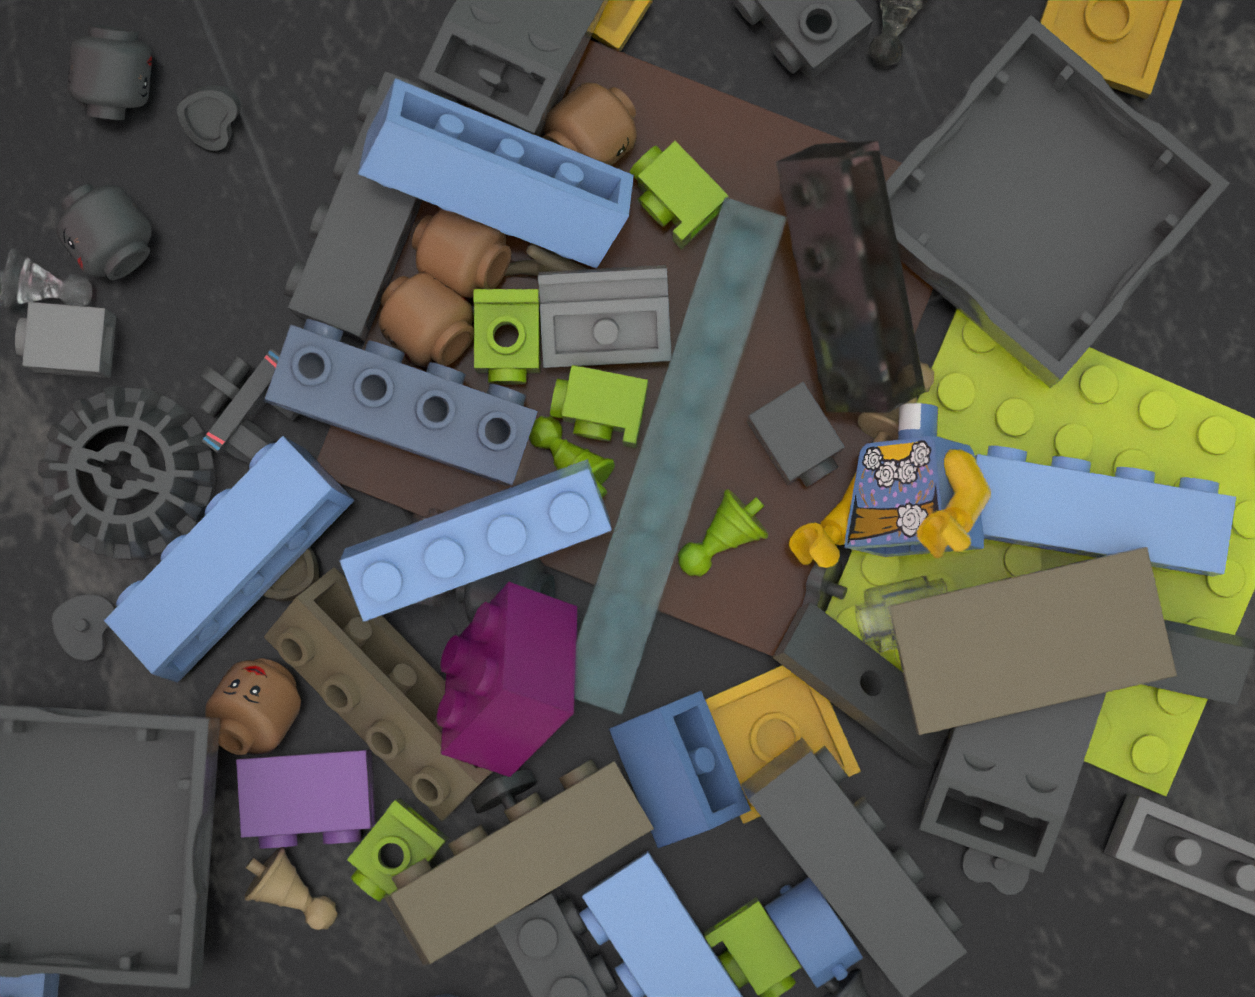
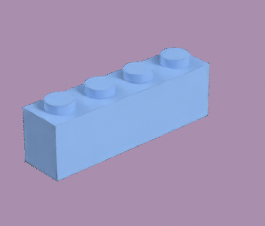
M396 78L367 132L358 171L359 175L374 180L385 187L394 188L437 205L443 210L465 216L495 228L506 235L518 237L553 251L564 258L576 260L596 269L629 217L634 175Z
M282 436L276 443H270L259 450L249 464L250 470L232 488L220 492L209 502L205 509V516L188 534L177 537L167 545L161 554V562L144 580L134 582L120 594L116 602L117 607L104 621L151 674L178 683L355 501L305 448Z
M988 446L987 456L975 455V460L991 488V498L981 512L984 539L1096 558L1147 547L1152 567L1211 577L1225 574L1236 497L1218 494V482L1181 477L1179 487L1154 483L1155 472L1130 467H1116L1114 477L1090 473L1091 462L1062 456H1053L1051 466L1026 462L1027 451L1003 446Z
M587 459L345 548L340 563L362 620L365 622L612 531L609 514Z
M649 851L641 854L583 893L582 898L588 907L579 912V915L600 946L608 940L614 945L624 961L615 967V970L632 997H643L644 995L647 997H743Z

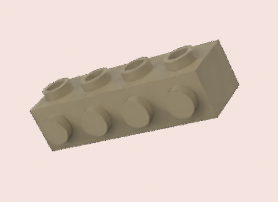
M335 567L298 595L265 634L264 638L279 652L280 656L316 690L325 703L343 718L368 744L371 751L380 757L413 791L415 796L441 821L446 819L493 773V771L440 754L442 726L437 724V711L445 694L446 681L382 615L363 622L347 579Z
M590 759L559 778L564 790L543 802L539 794L535 792L503 811L509 823L487 835L483 826L480 825L449 843L448 846L454 856L434 868H431L426 858L392 877L398 889L385 896L384 899L423 965L432 964L654 829L615 761L597 769L593 760Z

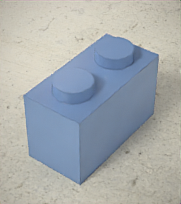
M702 691L609 728L638 802L654 828L651 830L657 848L711 830L751 811Z

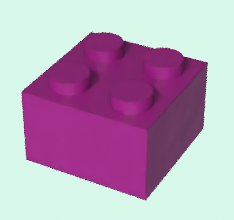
M508 582L489 603L484 602L480 605L473 621L459 636L454 635L449 639L441 657V671L446 673L445 694L437 711V724L442 726L440 754L511 777L574 714L578 606L512 582Z

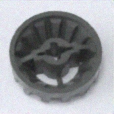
M119 386L104 388L105 392L96 394L88 399L80 398L70 405L72 410L59 424H53L46 436L49 439L45 456L44 459L39 460L38 474L43 478L45 497L42 500L46 510L54 516L57 523L63 529L61 532L70 540L93 553L123 560L155 557L161 555L167 545L174 539L188 534L205 516V509L214 498L216 490L217 467L214 450L202 442L206 432L198 420L172 399L147 388H122ZM128 426L124 442L106 445L99 452L85 449L87 443L100 432L113 427ZM140 430L150 435L159 445L165 459L166 472L159 470L157 461L149 452L135 446ZM131 458V465L139 469L140 473L155 478L153 482L137 479V481L126 480L122 487V480L113 476V472L100 468L99 464L104 463L114 467L117 464L127 465ZM78 470L93 475L95 485L102 493L108 495L104 511L92 505L83 494L78 480ZM153 493L158 494L150 505L136 513L115 515L118 501L137 503L146 500Z

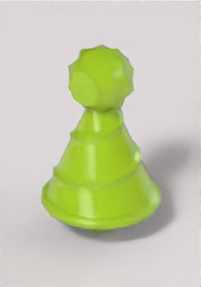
M545 416L537 418L529 435L531 444L539 449H550L554 459L553 464L557 470L588 459L603 498L608 491L602 484L612 473L615 466L614 460L604 458L590 452L589 449L572 444L567 439L562 440L563 428L555 418Z
M726 489L719 508L716 509L714 519L709 529L706 530L702 544L689 542L678 552V563L682 571L689 576H702L711 568V558L716 553L730 548H737L739 545L754 540L759 541L760 538L767 539L768 532L755 516L764 507L760 499L755 497L750 503L745 505L732 491Z

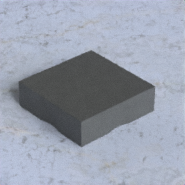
M1030 15L971 83L964 98L938 128L918 144L861 210L856 223L1051 388L1073 367L1121 311L1125 301L1155 266L1171 253L1230 183L1161 124L1148 119L1128 106L1114 93L1097 70Z
M0 704V977L17 978L31 974L57 973L76 976L94 983L190 989L202 981L220 718Z

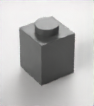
M804 381L748 416L746 422L787 486L801 478L807 488L839 468L833 457L842 452L845 446Z

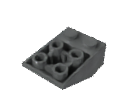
M456 0L443 22L418 75V79L428 88L455 98L458 102L487 116L542 138L545 135L544 129L548 114L562 100L608 0Z
M1106 693L951 728L926 795L919 830L1044 873L1064 822Z

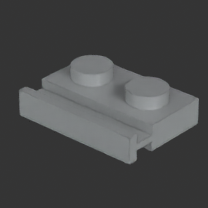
M667 265L538 272L543 368L672 361Z

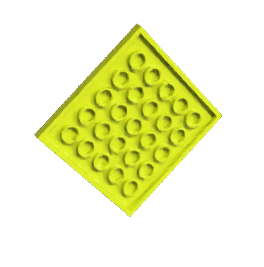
M956 308L931 366V369L934 371V382L929 392L919 394L916 403L931 404L938 407L937 437L969 445L974 455L987 456L988 446H1003L1027 451L1026 462L1051 466L1053 456H1062L1091 462L1090 473L1115 477L1116 467H1130L1155 472L1154 483L1179 487L1181 477L1218 482V494L1236 497L1225 574L1211 577L1152 567L1165 620L1235 635L1255 590V418L1090 347L1066 375L1050 388ZM984 539V549L944 552L943 556L937 559L931 553L882 557L851 550L837 583L847 588L846 596L843 600L832 596L825 613L902 671L888 605L1096 557ZM1142 684L1107 692L1084 762L1166 797L1208 699Z

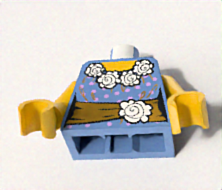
M923 403L900 405L898 440L865 444L860 450L857 471L842 500L821 521V524L808 523L797 529L791 536L789 547L801 564L808 565L814 559L819 567L828 568L834 566L840 557V551L835 544H845V548L882 557L931 553L936 559L942 557L944 552L984 549L981 512L991 498V488L976 462L974 452L969 445L937 437V406Z

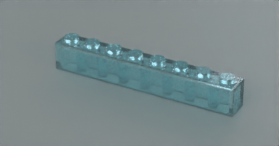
M726 197L724 198L576 643L574 699L619 714L624 712L787 217Z

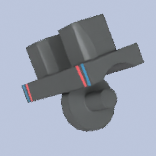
M270 349L241 389L237 388V386L252 367L238 356L235 357L222 376L208 365L201 372L200 376L214 387L199 407L215 417L228 398L232 399L202 440L203 443L220 455L227 457L230 453L235 458L250 464L252 458L259 450L270 443L277 442V440L252 423L266 405L264 400L280 357L277 352ZM272 405L292 421L299 415L298 413Z

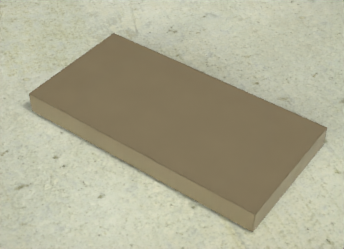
M1140 547L888 605L918 735L1177 676L1147 547Z

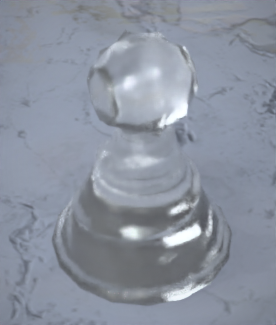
M15 247L9 251L5 271L0 270V283H2L0 294L1 309L11 305L34 302L51 297L57 298L59 296L64 305L84 307L92 297V285L86 277L72 274L67 279L61 281L53 276L50 271L44 270L32 262L30 258L20 254Z

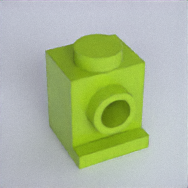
M676 141L664 151L657 145L652 147L629 171L638 181V187L644 192L638 198L642 207L662 227L670 221L677 227L673 230V242L681 250L727 207L729 196Z
M474 289V369L477 373H488V383L500 385L525 384L526 373H541V319L538 289ZM502 325H512L519 332L518 340L510 347L499 346L494 340L496 330Z
M571 365L569 380L558 378L556 380L550 416L562 418L564 422L574 423L573 434L585 438L611 441L612 431L624 433L623 446L636 448L648 390V380Z
M401 798L396 799L347 859L348 862L357 868L350 878L364 892L380 902L386 894H390L398 889L392 877L424 858L430 863L448 841L449 837ZM395 843L402 848L404 859L400 866L392 868L382 862L380 853L385 844Z
M757 897L703 932L711 948L721 941L728 950L720 954L718 958L739 989L750 983L759 997H779L796 984L791 974L800 969L801 965Z

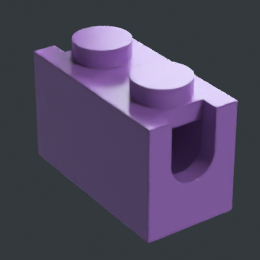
M371 749L236 760L241 838L258 837L259 848L297 846V834L322 832L323 844L362 841L361 829H371L376 825Z

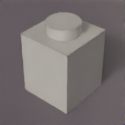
M28 302L27 318H19L16 327V354L23 356L22 366L36 373L110 379L116 316L105 308Z

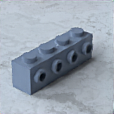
M306 319L303 329L290 325L264 402L505 486L513 485L538 412L523 406L526 395L490 383L487 393L464 386L463 382L466 374L433 362H429L426 372L402 364L404 352L368 340L365 350L340 342L343 335L342 330L315 320Z

